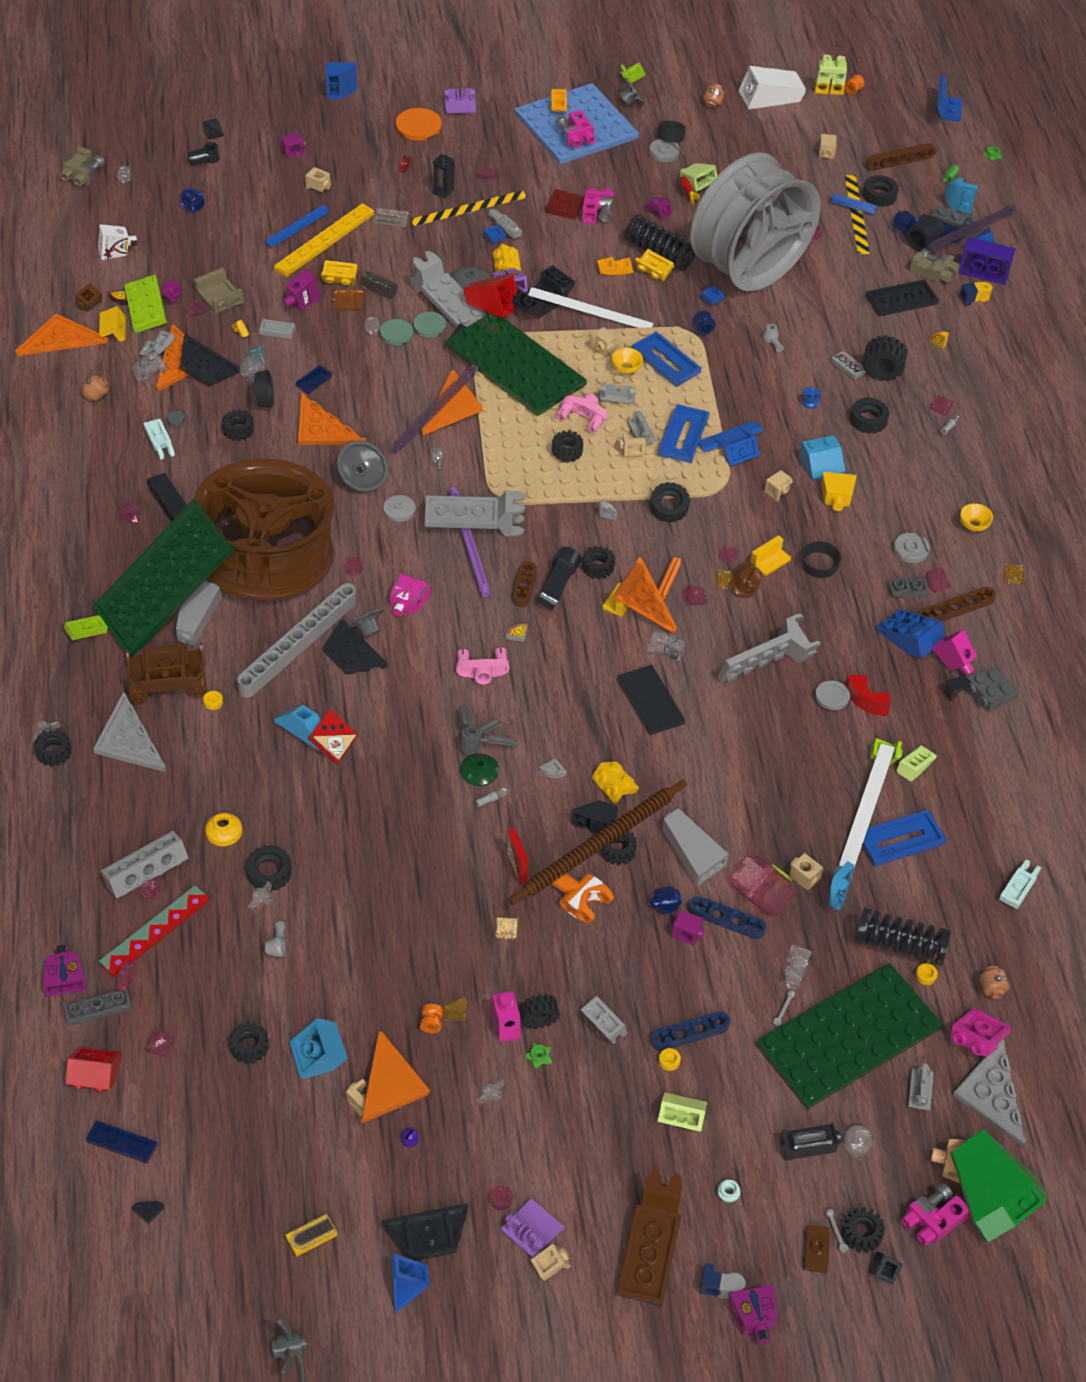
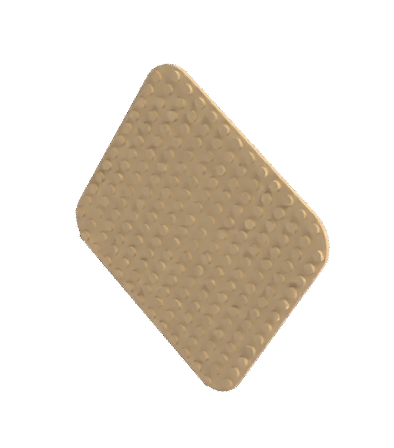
M678 326L607 329L617 337L616 350L631 348L633 344L657 331L702 368L700 374L677 387L644 360L641 368L633 373L623 374L615 369L612 364L613 353L605 356L596 348L592 349L590 347L591 334L600 329L523 332L587 379V385L570 396L583 398L586 393H590L598 399L597 405L606 411L608 417L604 423H601L596 433L589 432L586 428L592 419L576 412L570 411L564 421L561 418L559 420L556 417V413L562 406V401L541 415L536 416L473 368L476 399L483 408V411L478 413L485 480L489 491L498 499L506 490L525 494L524 500L513 502L521 505L601 502L602 500H650L655 487L666 482L682 485L687 490V493H689V498L716 494L729 481L730 466L726 462L723 449L719 447L704 453L698 446L692 463L658 455L676 404L710 412L701 440L722 432L705 347L700 338L690 331ZM651 349L676 371H681L676 367V364L671 363L657 349ZM629 365L622 366L623 368H631ZM605 383L617 385V389H620V385L636 388L634 404L600 400L601 385H605ZM635 411H640L643 413V417H645L656 441L646 443L645 455L624 456L623 449L619 447V439H622L623 432L627 433V438H636L628 420L633 419ZM691 421L685 422L676 445L677 449H682L692 424ZM564 430L566 432L570 430L571 433L577 432V435H581L584 443L583 454L579 459H576L574 462L572 460L570 462L566 460L562 462L561 459L557 460L556 456H553L552 440L558 432L562 433ZM664 496L662 499H672L675 497Z

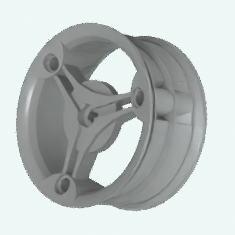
M763 152L745 155L726 167L714 179L702 196L691 224L690 242L692 250L698 258L712 263L720 271L728 275L733 284L744 291L763 289L786 274L808 247L820 217L821 201L819 193L811 183L798 180L790 172L783 170L773 156ZM754 214V218L750 222L745 245L734 252L743 228Z

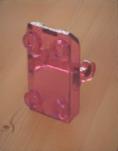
M758 855L748 856L739 869L731 876L732 887L768 915L778 916L796 894L793 882Z

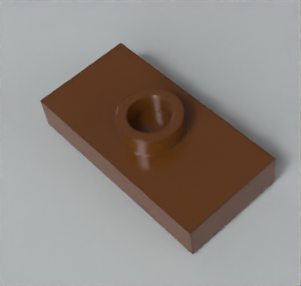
M807 1225L805 1271L828 1272L829 1227Z

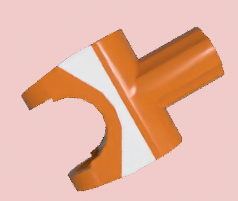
M566 873L552 883L554 887L565 894L559 901L561 907L584 923H591L595 918L594 913L587 905L588 902L599 901L610 904L614 899L611 890L602 881L589 873L585 874L579 881Z

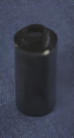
M369 271L364 273L360 279L361 285L364 288L389 299L396 295L397 283Z

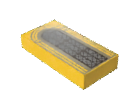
M325 1214L286 1234V1239L297 1257L336 1237L337 1231L328 1215Z

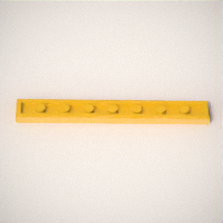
M362 203L275 264L274 270L285 277L289 276L372 217L374 210Z

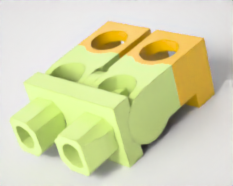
M823 55L822 60H819L817 77L815 79V93L828 94L830 86V94H844L847 72L845 56H838L837 61H831L830 55ZM818 86H823V87H826V88H825V89H820Z

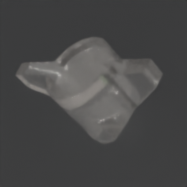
M432 446L431 460L437 463L439 468H442L443 448Z
M38 722L36 726L37 731L32 741L34 742L35 739H38L37 736L39 734L43 735L42 732L44 731L49 732L50 729L55 731L60 728V723Z
M268 881L263 888L254 890L253 900L247 906L249 909L254 908L260 903L268 904L271 901L270 889L272 883Z
M500 1079L496 1084H486L482 1090L483 1095L476 1100V1103L481 1104L489 1099L493 1101L500 1100L502 1098L501 1088L504 1080Z

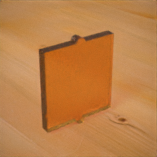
M335 290L334 298L332 299L334 311H363V303H365V299H363L364 291Z

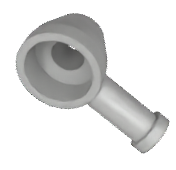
M768 324L762 333V339L772 343L777 352H782L784 347L778 341L779 332L775 324Z
M279 921L275 923V937L265 942V950L269 956L285 957V923Z

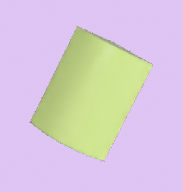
M664 1092L658 1122L701 1132L707 1102Z

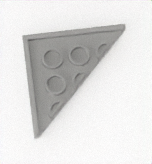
M122 693L93 748L94 753L165 772V764L162 762L157 749L151 742L126 693Z
M1002 1039L999 1042L998 1049L978 1064L956 1089L953 1096L1023 1147L1026 1141L1023 1136L1020 1112L1017 1108L1014 1084L1011 1079L1010 1065L1004 1046L1005 1042Z

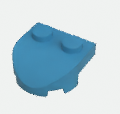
M956 178L954 181L948 182L945 188V199L948 206L955 211L971 214L978 186L963 182L964 178Z
M849 861L843 867L840 865L834 872L827 899V906L834 911L835 909L839 910L845 902L855 866Z

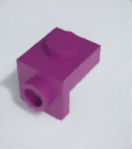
M654 197L645 205L647 211H658L660 219L666 218L673 212L668 198Z
M172 279L170 282H165L160 289L162 299L169 302H174L182 291L177 282Z

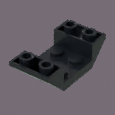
M552 265L541 272L540 283L532 288L567 298L575 285V281ZM518 287L516 296H513L512 300L522 310L537 318H541L560 306L553 302L529 296L530 289L528 292H523Z

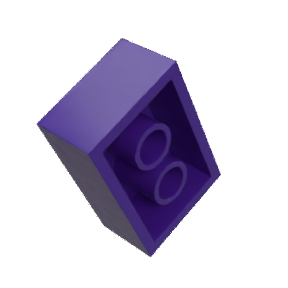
M968 237L958 274L1006 285L1016 248Z

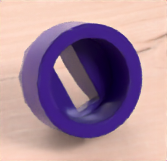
M412 1127L404 1129L401 1134L402 1144L409 1148L416 1146L419 1141L418 1132Z

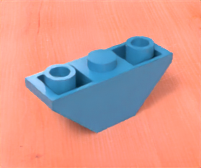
M304 705L288 709L274 718L275 723L316 750H319L307 739L320 721L317 713Z

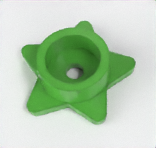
M994 146L988 147L987 152L983 153V156L989 157L990 161L1002 159V156L999 154L1001 150Z
M533 1043L531 1052L525 1054V1058L533 1061L535 1069L542 1064H551L552 1060L549 1057L551 1047Z

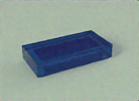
M319 365L296 381V387L310 394L332 378V373Z

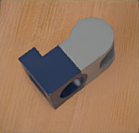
M705 1263L700 1294L728 1299L730 1292L744 1290L745 1280L743 1276L738 1273L728 1275L714 1272V1265Z

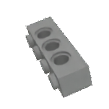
M171 831L101 870L108 890L117 899L126 895L131 890L144 885L156 876L162 875L172 867L180 865L189 858L182 840L174 831Z

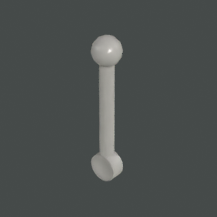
M789 990L787 992L788 997L778 1017L773 1020L775 1027L781 1026V1019L791 998L795 997V991Z
M828 1208L825 1214L829 1217L839 1242V1252L845 1254L848 1246L843 1243L833 1217V1209Z

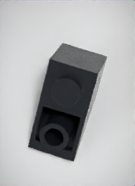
M599 800L574 808L571 823L580 828H586L598 833L617 819L618 806Z

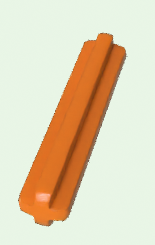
M673 557L659 585L658 591L663 600L666 598L681 565L680 558Z

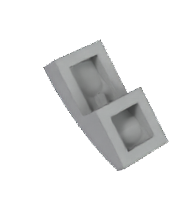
M161 330L155 341L148 340L139 354L147 358H153L163 352L172 343L175 336L172 333Z

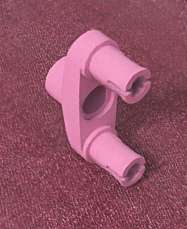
M586 393L583 398L566 396L561 403L562 406L556 413V417L559 420L561 418L562 421L566 419L570 411L592 419L586 427L592 433H596L601 423H604L608 417L606 411L597 405L598 399L590 393Z
M500 648L495 650L496 659L469 660L468 650L464 649V654H462V649L457 651V673L463 677L475 678L478 684H488L492 681V677L504 675L509 671V661L507 660V650L505 648H502V653H500Z

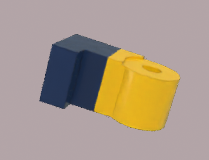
M987 282L962 284L959 296L965 306L971 305L974 301L985 302L989 300L993 287Z

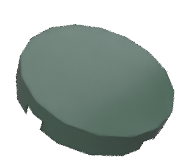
M423 312L414 318L413 329L415 333H419V336L423 338L439 337V334L445 332L446 319L436 312Z
M402 319L388 320L380 327V337L386 344L400 346L402 343L406 342L407 344L413 338V328L410 323Z

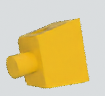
M823 472L821 490L824 504L833 505L835 511H841L843 507L850 506L857 475Z

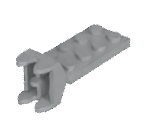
M425 251V258L428 262L414 257L413 264L417 270L416 277L410 278L412 288L417 293L422 291L456 328L460 323L468 327L487 315L483 310L467 304L464 290L448 273L444 274L442 260L436 254Z
M506 490L499 500L498 497L426 495L425 527L497 529L498 526L504 536H519L524 533V529L512 524L524 521V516L520 515V513L525 511V506L513 502L524 500L525 494L519 491Z
M796 614L785 620L779 631V637L727 659L717 678L720 683L725 681L731 682L738 675H746L758 666L759 668L766 666L769 661L780 660L784 655L799 663L816 654L817 651L815 649L821 646V643L819 641L813 643L808 641L798 623L804 617L802 614Z

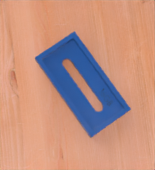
M657 331L633 344L631 347L639 351L643 356V360L675 387L701 373L702 368ZM651 349H657L671 363L676 364V367L681 371H676Z
M676 404L658 455L692 463L710 412ZM691 421L692 424L682 449H677L676 445L685 422Z
M924 810L868 828L862 847L873 866L876 867L945 845L947 840L930 811ZM917 831L924 833L921 836L880 848L877 846L879 842L895 839L908 833L911 834Z

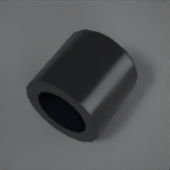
M924 216L907 229L906 240L910 247L917 252H921L923 248L929 249L943 238V225L935 216Z

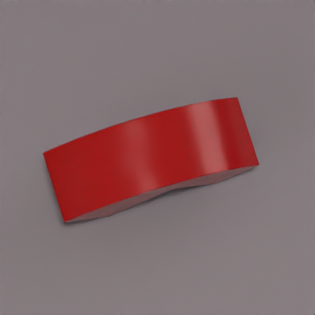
M847 675L845 686L850 692L851 701L868 713L888 716L891 705L889 693H869L866 675Z

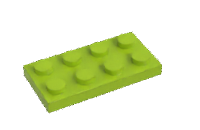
M156 274L124 285L135 333L167 323Z

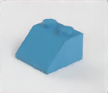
M835 435L802 442L799 457L812 481L822 479L823 472L845 474L842 449Z
M317 1018L289 1041L301 1079L334 1071L348 1059L336 1022Z

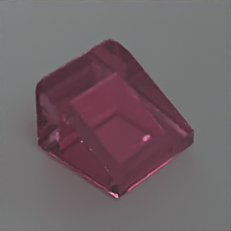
M136 500L118 509L120 523L138 522Z
M942 567L927 572L926 582L933 593L950 588Z
M689 584L682 592L686 606L708 603L704 588Z

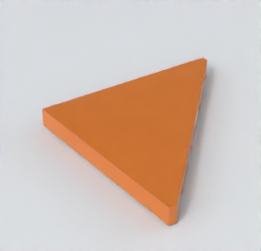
M55 314L15 350V354L22 356L105 344L109 341L108 337H101L99 333Z
M174 324L171 325L170 333L175 336V339L164 352L159 380L156 385L158 392L189 376V374L180 369L183 337L185 334Z
M452 370L430 411L421 429L422 435L483 411L482 405L455 370Z
M301 393L298 445H347L354 441L366 442L365 438L359 437L354 430L347 425H343L339 422L338 418L324 411L319 404L313 400L311 401L304 393Z
M639 557L615 591L613 598L674 634L677 626L642 558Z
M382 1031L378 1033L376 1038L377 1041L361 1117L362 1123L428 1096L430 1092L429 1088Z

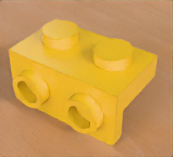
M501 243L493 253L496 272L513 268L521 272L518 250Z
M649 249L646 250L641 259H635L637 268L641 272H648L656 280L664 281L674 268L673 262Z
M325 260L324 269L321 272L322 281L329 284L334 282L341 283L345 286L355 285L358 265Z
M616 761L600 763L592 776V779L613 803H618L622 795L636 794L639 789L634 779Z

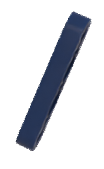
M697 896L690 900V914L704 918L707 922L752 939H760L765 934L766 924L760 918ZM720 911L722 912L723 916L719 918L713 916L712 912ZM739 918L743 923L736 925L731 920ZM756 926L759 927L757 931L753 930Z
M719 1011L657 1029L652 1033L651 1046L657 1051H662L666 1048H675L722 1034L729 1029L730 1017L725 1012ZM717 1020H720V1022H724V1025L716 1023ZM698 1024L704 1025L706 1031L698 1032L695 1026ZM682 1030L686 1033V1037L678 1038L675 1032ZM660 1037L664 1040V1043H661L660 1040L657 1041V1038Z

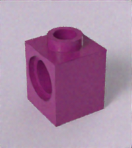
M300 133L281 136L282 150L286 158L304 155L306 142L305 139H302Z
M680 910L673 925L671 937L695 946L697 939H702L705 928L702 927L704 918Z

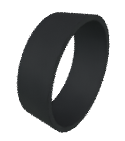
M269 370L256 372L254 376V389L257 404L259 407L272 408L274 405V388L271 373Z
M812 542L802 550V567L813 577H830L836 573L841 563L842 556L840 551L828 542ZM812 553H825L834 559L836 566L826 570L816 569L810 566L805 561V558Z

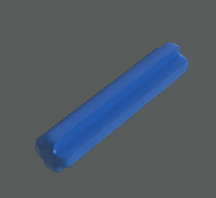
M833 194L831 198L832 203L866 213L875 214L877 210L876 205L839 194Z

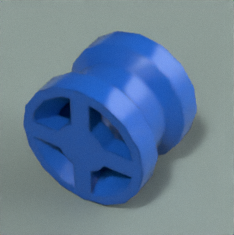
M814 387L806 388L803 393L802 404L808 409H814L819 405L820 391Z

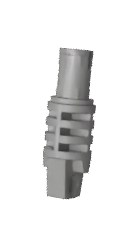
M496 208L489 211V217L495 220L496 225L507 235L513 238L522 236V230L506 214H501Z

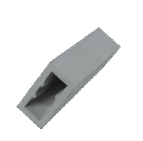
M204 581L182 604L179 609L176 626L178 641L184 644L196 645L222 598L220 587L214 583Z
M679 808L674 812L666 814L663 819L662 831L692 881L698 887L727 865L729 854Z

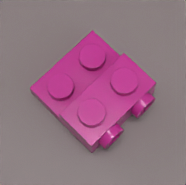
M973 1008L953 1024L950 1039L957 1045L968 1047L975 1055L988 1057L998 1049L999 1042L1010 1034L1011 1026Z

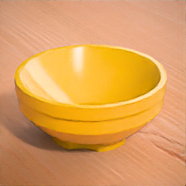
M632 348L618 349L612 356L613 366L623 374L638 371L643 363L641 353ZM629 365L631 368H623L622 366Z
M968 504L962 508L960 513L961 523L967 529L974 532L986 530L993 520V514L990 509L981 504ZM976 521L979 523V525L974 526L971 525L970 522Z
M219 813L207 821L205 834L212 844L229 846L240 839L242 825L235 815ZM220 820H227L229 822L225 827L217 825Z

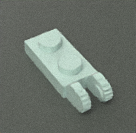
M161 419L143 423L144 429L159 459H164L162 449L166 447L170 457L175 456L171 440Z
M1025 860L1021 868L1017 869L999 899L1017 910L1041 871V867L1037 866L1032 874L1026 872L1030 866V861Z

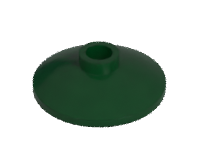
M477 753L463 760L460 766V774L471 785L486 786L497 779L499 765L493 757Z

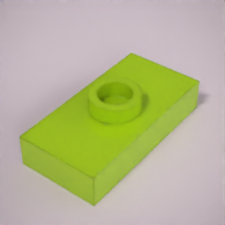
M100 615L65 622L64 629L72 640L107 633L108 629Z

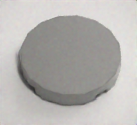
M657 139L651 143L649 148L650 156L659 162H672L679 157L680 147L676 142Z
M904 533L895 540L893 550L895 555L902 561L919 563L927 558L930 546L923 536L921 538L916 533Z

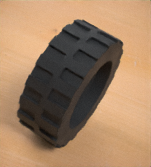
M871 176L865 182L863 198L866 202L877 207L890 206L896 202L899 185L888 176ZM874 189H882L887 191V193H879Z
M869 397L861 398L852 406L850 422L853 427L863 433L875 434L881 432L886 428L889 408L881 400ZM861 413H874L878 418L868 419L863 417Z
M674 482L661 483L659 486H656L654 491H652L650 499L652 514L657 519L667 523L683 519L688 512L690 504L687 490L682 485ZM664 496H673L677 498L679 504L675 509H667L662 506L661 499Z
M265 845L261 848H256L247 857V879H249V883L254 888H258L260 891L271 892L272 890H279V888L284 887L289 882L292 875L290 856L281 847ZM266 861H274L279 865V870L274 875L265 876L259 872L260 864Z

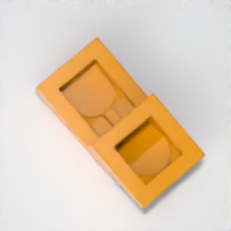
M551 89V111L567 112L566 89Z
M613 257L597 260L601 274L623 275L634 273L630 257L614 261Z

